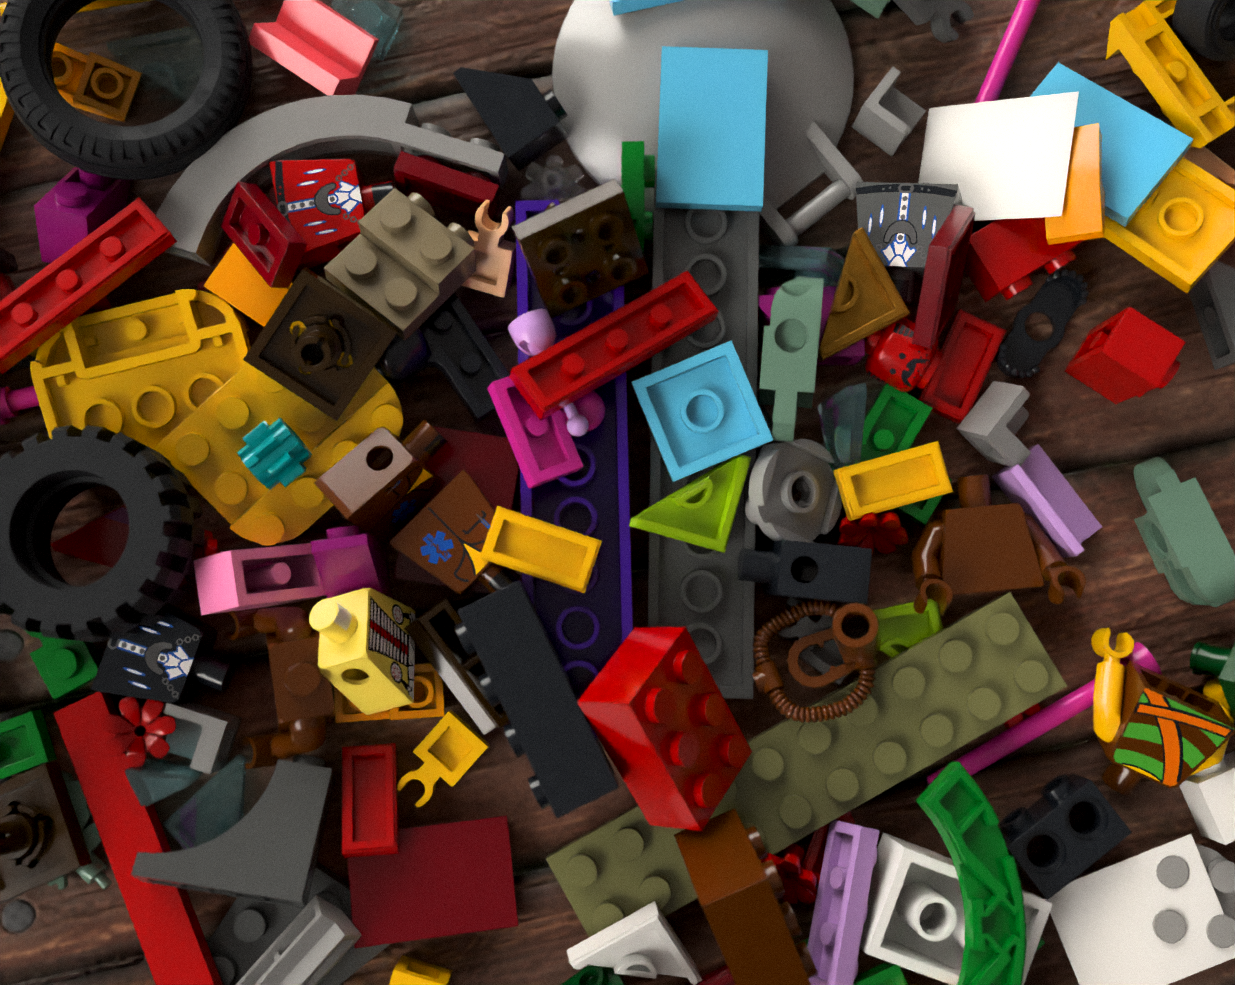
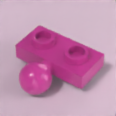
M509 376L493 381L488 386V392L528 489L572 474L584 467L571 434L567 430L568 417L564 408L540 421ZM591 391L573 402L578 414L583 415L588 420V431L594 430L601 424L605 416V405L602 398L595 391Z

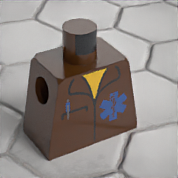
M425 419L403 441L385 426L379 427L319 477L314 484L347 520L391 544L390 541L411 521L441 485V477L427 462L448 441Z
M464 469L390 541L397 550L461 595L467 594L479 581L491 593L518 580L522 581V577L515 570L480 558L495 509L475 480Z

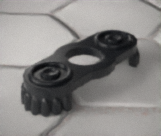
M1067 269L1061 272H1054L1045 279V283L1040 287L1031 302L1016 313L1013 320V328L999 346L996 354L997 365L1004 375L1023 379L1025 377L1030 378L1040 371L1039 363L1048 350L1053 349L1062 340L1065 333V325L1079 306L1087 303L1086 297L1089 295V292L1085 289L1088 287V284L1082 282L1084 280L1082 275H1077L1076 271L1069 272ZM1041 313L1050 319L1052 333L1047 340L1036 341L1027 335L1025 321L1029 315Z

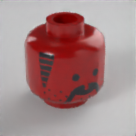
M906 317L867 337L864 341L865 353L868 354L865 363L866 373L870 377L885 385L888 384L900 392L908 393L915 386L924 389L943 357V352L937 350L938 339L930 348L912 344L915 322Z

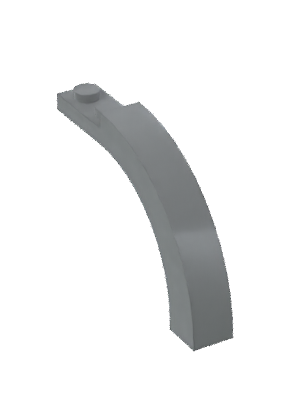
M328 95L278 106L250 118L225 133L213 147L194 160L182 173L156 213L157 218L177 240L175 244L164 252L212 267L215 255L226 234L221 228V224L237 182L256 184L262 190L272 182L269 162L319 160L330 156L358 153L380 154L398 158L400 152L403 151L414 156L421 154L429 155L439 160L444 166L463 173L468 171L478 172L503 189L509 171L505 153L500 152V148L497 145L484 139L472 138L470 142L453 138L449 131L434 124L423 123L420 128L418 127L419 121L411 103L386 97Z

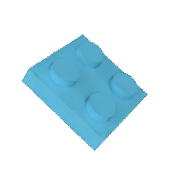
M732 340L632 382L633 389L672 482L773 441V437Z

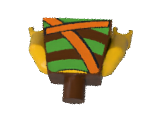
M1100 628L1096 630L1091 638V645L1094 652L1103 658V662L1098 663L1096 666L1093 693V729L1106 757L1112 761L1102 774L1104 782L1113 790L1123 795H1129L1142 777L1148 778L1167 788H1175L1181 785L1189 776L1219 764L1224 758L1229 738L1235 733V720L1231 716V710L1219 679L1209 680L1204 686L1203 694L1132 661H1129L1125 667L1120 664V660L1133 651V638L1128 633H1118L1116 647L1112 650L1109 645L1110 629Z

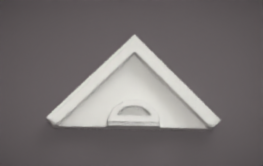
M655 901L567 950L569 963L576 970L587 965L613 968L615 974L653 979L656 978L657 974L686 977L693 985L702 981L697 965Z

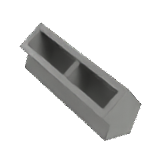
M315 895L236 985H318L362 934L341 909Z

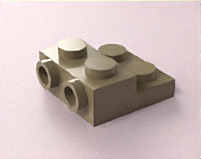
M394 188L358 221L360 234L324 267L326 279L342 292L397 328V335L405 341L476 271L475 249L473 248L474 241L462 226L452 222L448 227H445L434 218V210L424 197L415 192L406 197Z

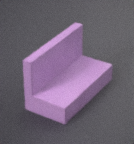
M1040 445L1031 446L1028 449L1031 454L1021 466L1019 464L1011 467L1005 466L994 474L992 478L1011 503H1019L1023 512L1031 514L1054 543L1063 558L1078 556L1085 550L1081 543L1102 528V525Z

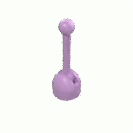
M536 309L527 312L513 320L508 326V331L515 345L523 353L530 356H535L551 347L556 338L553 321L546 309ZM572 402L564 407L568 417L567 430L573 436H583L588 431L589 423L583 415L578 414Z

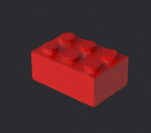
M634 627L577 701L648 823L653 826L702 831L752 753L749 744L686 627Z

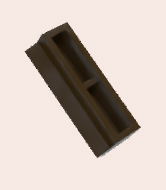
M444 599L420 614L404 629L485 735L494 728L503 726L509 721V718L501 703L493 707L488 700L479 680V676L486 673V670L477 652L469 656L463 648L455 630V625L461 623L462 620L447 599Z

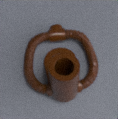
M809 600L807 603L803 601L802 605L797 603L796 607L791 606L790 609H786L785 612H781L780 615L771 618L770 621L761 626V630H758L757 635L754 636L756 642L752 644L754 647L752 652L755 654L753 658L757 660L755 662L757 667L754 669L755 672L752 673L756 686L760 693L769 694L772 704L776 705L775 707L777 710H780V714H786L788 719L792 718L793 721L799 720L801 723L805 722V720L807 723H811V721L816 723L818 720L819 722L829 721L830 718L834 720L836 717L846 716L848 712L852 713L854 711L853 708L858 709L859 705L864 703L863 700L868 699L867 694L870 695L872 693L870 688L874 687L873 681L876 680V677L873 676L876 674V670L873 668L878 664L875 657L880 651L881 638L877 616L872 609L864 604L851 603L839 607L837 602L832 603L831 601L814 600L813 602V600ZM820 613V615L825 614V616L833 617V628L806 635L797 640L788 653L787 663L789 672L795 681L804 687L814 689L825 687L855 670H860V680H858L859 684L856 685L857 688H854L850 695H847L842 701L838 700L833 702V704L829 703L827 706L822 705V708L821 706L816 708L812 706L805 709L804 706L800 707L793 703L784 693V683L775 662L771 661L768 648L770 641L775 636L774 634H778V631H782V628L787 627L786 625L790 626L791 622L795 623L796 620H800V617L804 618L805 616L819 615ZM835 640L843 658V664L836 668L831 666L828 672L816 677L808 676L801 671L798 661L803 650L817 644L819 647H824V642Z

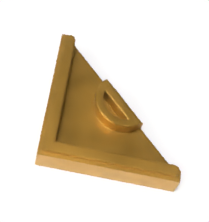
M863 227L856 230L851 237L818 349V359L820 362L910 314Z

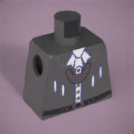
M857 182L858 229L863 227L905 305L911 306L913 305L915 280L923 279L929 244L954 206H962L958 184Z

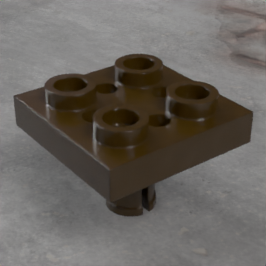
M616 179L575 198L558 199L560 205L555 206L554 202H551L545 209V212L512 226L542 302L551 319L649 273L624 191ZM593 270H597L596 273L586 277V275L593 272Z
M305 267L243 360L337 421L397 334L398 329ZM334 314L341 315L344 318L345 325L343 326L338 318H334L332 320L333 326H331L330 317ZM295 321H301L306 326V329L300 336H298L301 330L300 325L294 326L293 329L291 327ZM342 352H344V355H343V357H342L341 364H340L339 361H338V359L340 358ZM351 355L353 363L350 366H346L349 362L348 357Z
M58 762L43 764L0 784V904L92 864ZM16 801L20 803V805H18V809L17 805H14ZM47 816L53 821L51 830L48 829L49 821L46 819ZM38 858V864L36 865L35 859Z

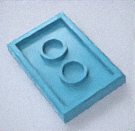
M662 46L656 208L762 211L768 50Z
M1058 62L1030 97L1079 91L1074 127L1099 123L1102 133V183L1105 191V216L1126 227L1187 153L1193 138Z

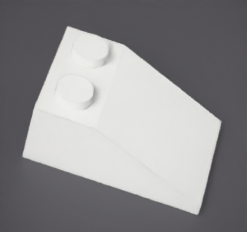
M883 832L877 847V861L872 871L867 901L868 914L863 924L860 948L870 956L944 983L957 985L965 946V917L963 898L953 861L932 850ZM1022 889L1026 919V957L1022 985H1024L1053 903Z

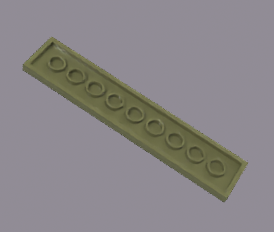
M1005 592L873 668L876 670V674L873 675L876 677V680L873 681L874 687L870 688L872 693L870 695L867 694L868 699L863 700L864 703L859 705L858 709L853 708L854 711L852 713L848 712L846 716L842 715V717H836L834 720L831 718L829 721L824 720L823 722L818 720L816 723L813 721L807 723L806 720L801 723L799 720L793 721L792 718H786L747 740L752 753L711 818L735 808L744 828L755 825L767 853L774 855L1064 689L1067 685L1011 592ZM859 677L806 707L811 708L814 706L816 708L821 706L822 708V705L827 706L829 703L833 704V702L838 700L842 701L843 698L850 695L854 688H857L856 685L859 684ZM638 804L547 856L546 861L589 937L655 901L666 917L698 898L674 834L686 829L650 825Z

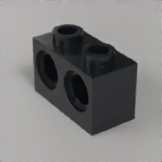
M1073 773L1069 776L1066 774L1060 775L1048 782L1041 790L1043 797L1028 809L1021 807L1012 811L999 824L1010 856H1014L1018 874L1031 890L1046 900L1050 899L1132 833L1090 779ZM1083 802L1086 809L1085 818L1079 825L1072 827L1069 822L1070 810L1076 803ZM1043 835L1045 840L1043 853L1038 858L1029 860L1027 856L1028 843L1035 836Z

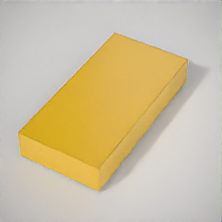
M938 441L833 470L846 517L849 521L862 518L864 514L870 512L876 514L953 492Z
M497 506L480 558L585 594L602 541Z

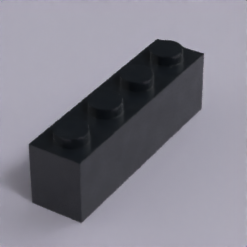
M518 580L457 610L462 622L455 625L456 633L469 656L476 652L478 653L486 670V673L479 676L480 683L491 705L494 707L501 703L511 724L503 727L506 738L516 757L519 758L526 754L535 775L529 777L528 782L541 809L551 806L556 819L618 789L619 780L596 733L577 703L578 695L523 582Z

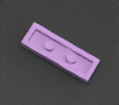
M833 820L829 823L807 946L818 972V975L809 978L811 985H853L858 972V953L863 924L868 914L867 901L872 871L877 861V842L880 830Z

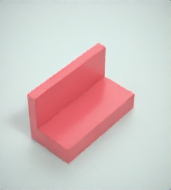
M284 0L276 22L254 23L248 38L250 45L327 96L353 95L356 93L379 42L378 38L320 0Z

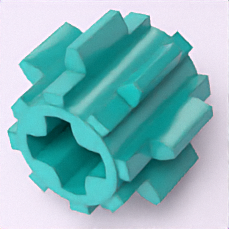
M281 418L271 425L265 420L242 438L247 445L237 452L251 473L269 490L279 482L284 487L291 484L306 471L307 468L303 463L312 456V453L300 437Z

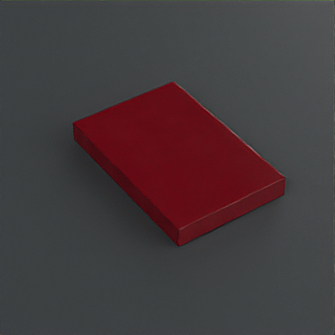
M433 426L448 441L427 462L441 477L442 481L438 489L416 515L463 469L475 480L495 511L497 506L513 511L520 467L508 438ZM398 550L393 578L449 587ZM480 581L471 589V591L492 594Z
M507 815L399 829V854L347 858L352 923L362 934L355 942L354 949L518 926Z

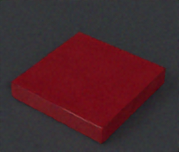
M955 205L929 244L912 344L928 348L934 345L958 304L976 213L972 207Z

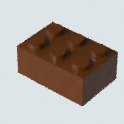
M734 808L709 819L702 831L683 830L674 834L703 911L735 984L811 985L809 978L818 975L817 969L805 942L803 941L797 945L794 944L793 940L800 937L802 932L789 902L787 901L780 905L777 902L784 898V893L786 892L772 860L764 863L760 862V860L767 858L768 854L755 825L745 829Z

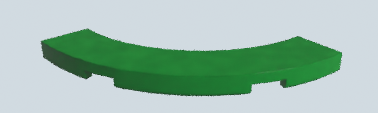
M950 761L917 798L916 802L928 815L941 835L952 858L960 884L965 917V946L957 985H1022L1026 957V919L1017 865L1014 856L1009 855L1003 835L997 825L1000 821L979 785L959 761Z

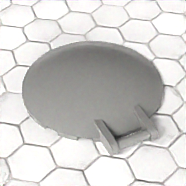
M574 0L562 23L556 42L552 73L553 93L568 115L560 121L569 136L566 138V141L583 169L599 186L616 179L621 187L622 141H644V155L654 154L655 169H657L662 46L768 50L763 208L759 212L760 228L780 251L786 253L798 243L797 237L844 199L853 200L856 197V183L863 182V180L836 148L845 130L851 109L854 84L852 53L846 31L831 0H684L613 16L609 0ZM825 173L832 181V184L788 219L784 220L777 210ZM645 188V212H652L653 214L654 188Z

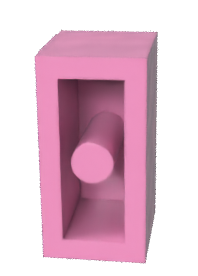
M311 543L231 550L194 561L201 615L291 604L327 596L312 553Z

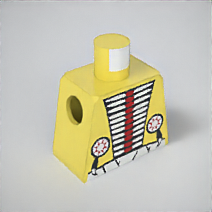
M362 588L336 597L323 599L313 607L310 613V625L320 632L318 652L320 673L366 715L414 703L415 642L404 628L415 619V611L372 588Z

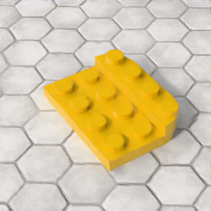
M194 289L175 290L173 294L77 317L40 345L35 361H30L31 378L49 438L52 439L51 432L56 427L72 425L83 430L87 425L105 427L116 434L122 433L157 451L154 447L247 364L243 359L251 346L246 332L249 331V327L245 318L239 310L215 294Z
M295 321L291 327L293 329L294 326L300 325L301 330L298 335L300 336L306 329V326L301 321ZM342 352L340 358L338 359V361H339L340 364H341V360H342V357H343V355H344V352ZM351 355L348 357L349 362L346 366H350L353 363ZM247 363L154 448L170 460V464L176 470L186 476L190 484L231 524L229 528L247 540L264 546H272L301 535L333 506V503L314 484L319 477L377 428L385 426L397 437L400 436L403 426L402 408L396 392L375 367H373L342 415L336 421ZM281 418L300 437L312 453V456L303 463L307 468L306 471L291 484L284 487L279 482L269 490L251 473L237 452L247 445L242 438L265 420L271 425Z

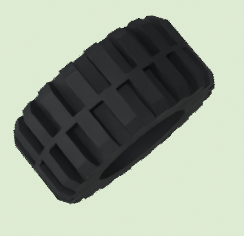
M72 425L56 427L51 432L52 439L37 433L23 440L21 444L24 448L23 452L17 454L8 451L0 458V614L12 615V624L25 631L39 632L43 637L85 642H106L108 638L123 639L138 633L139 625L153 626L165 618V612L162 607L166 603L178 605L187 593L186 589L180 586L186 575L195 577V560H192L194 547H204L205 530L194 526V519L200 518L203 513L199 500L187 494L192 485L186 476L172 468L171 461L159 452L122 433L116 434L105 427L87 425L83 430ZM105 485L112 487L122 497L128 512L129 535L126 547L116 565L101 579L84 587L72 586L62 578L52 558L51 535L55 521L66 504L78 494L97 486Z

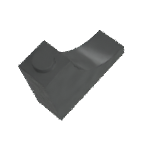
M296 755L293 762L278 759L273 776L261 798L237 824L218 837L189 849L168 853L137 852L131 875L145 883L304 908L308 903L336 782L333 769L325 767V760L308 755Z

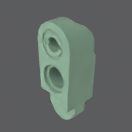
M796 276V279L784 283L774 295L771 306L770 326L764 325L759 404L774 405L772 413L773 441L793 442L797 407L812 408L824 278Z
M1153 457L1137 464L1133 472L1136 483L1135 487L1147 513L1134 519L1158 574L1164 573L1170 588L1178 598L1192 605L1219 607L1235 600V553L1196 477L1181 483L1174 469L1161 457Z

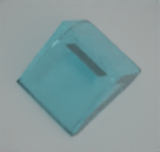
M146 759L141 767H128L125 769L126 777L141 806L145 805L146 807L190 786L203 775V772L189 768L191 762Z

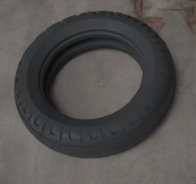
M8 0L0 21V78L5 94L15 114L28 132L47 150L63 161L84 171L114 179L146 180L160 178L185 170L194 160L213 147L225 133L235 128L239 122L250 94L253 64L247 30L232 0H156L178 12L196 31L203 45V69L196 89L177 111L159 121L140 126H115L91 119L73 108L56 88L52 72V56L57 37L66 22L76 12L97 0Z

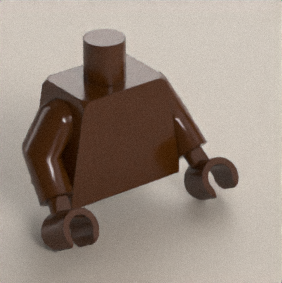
M989 475L957 478L960 508L935 512L933 520L924 526L911 553L915 585L919 590L913 607L920 614L924 613L928 599L936 601L940 606V615H945L953 595L1044 586L1043 578L1051 581L1048 590L1049 600L1054 604H1062L1065 596L1062 586L1072 588L1076 597L1081 599L1086 585L1085 575L1079 569L1067 566V563L1051 539L1031 514L1023 512L1019 503L992 505Z
M267 607L224 612V615H232L236 623V630L227 632L229 639L235 640L259 633L266 635L279 733L245 737L242 740V746L251 745L253 748V760L251 763L244 764L245 768L254 769L276 766L278 759H286L318 749L326 740V725L333 724L335 705L332 684L320 673L318 667L320 632L310 625L309 614L299 607Z

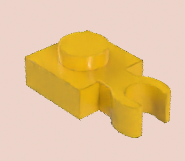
M450 710L413 751L424 764L420 768L413 769L400 779L397 789L401 791L408 784L409 780L417 779L421 781L425 787V794L415 804L416 807H421L433 796L436 782L440 777L453 787L490 744L456 713Z

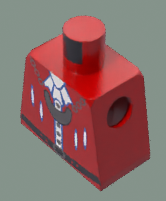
M351 159L278 160L269 162L277 208L307 243L302 261L297 267L298 271L305 267L309 269L333 260L360 234L358 221L395 188L392 180L365 185L361 170L356 161Z

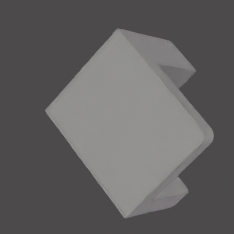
M892 66L865 101L852 125L854 130L891 157L926 112V110L894 88L901 74V71Z
M993 381L956 429L987 461L1009 467L1017 464L1021 466L1031 452L1015 434L1029 417L1028 411L1022 405L1029 398L1030 393L1021 385Z
M192 701L183 703L167 702L164 713L174 716L173 718L176 722L175 731L168 734L166 742L170 746L169 752L192 759L189 768L207 774H212L226 768L242 717Z

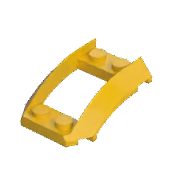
M1145 0L1135 9L1126 14L1123 12L1117 15L1110 22L1106 60L1121 52L1130 64L1132 71L1141 79L1159 104L1163 114L1169 118L1177 130L1193 138L1191 147L1202 148L1235 127V96L1225 102L1222 100L1168 25L1173 20L1177 0Z

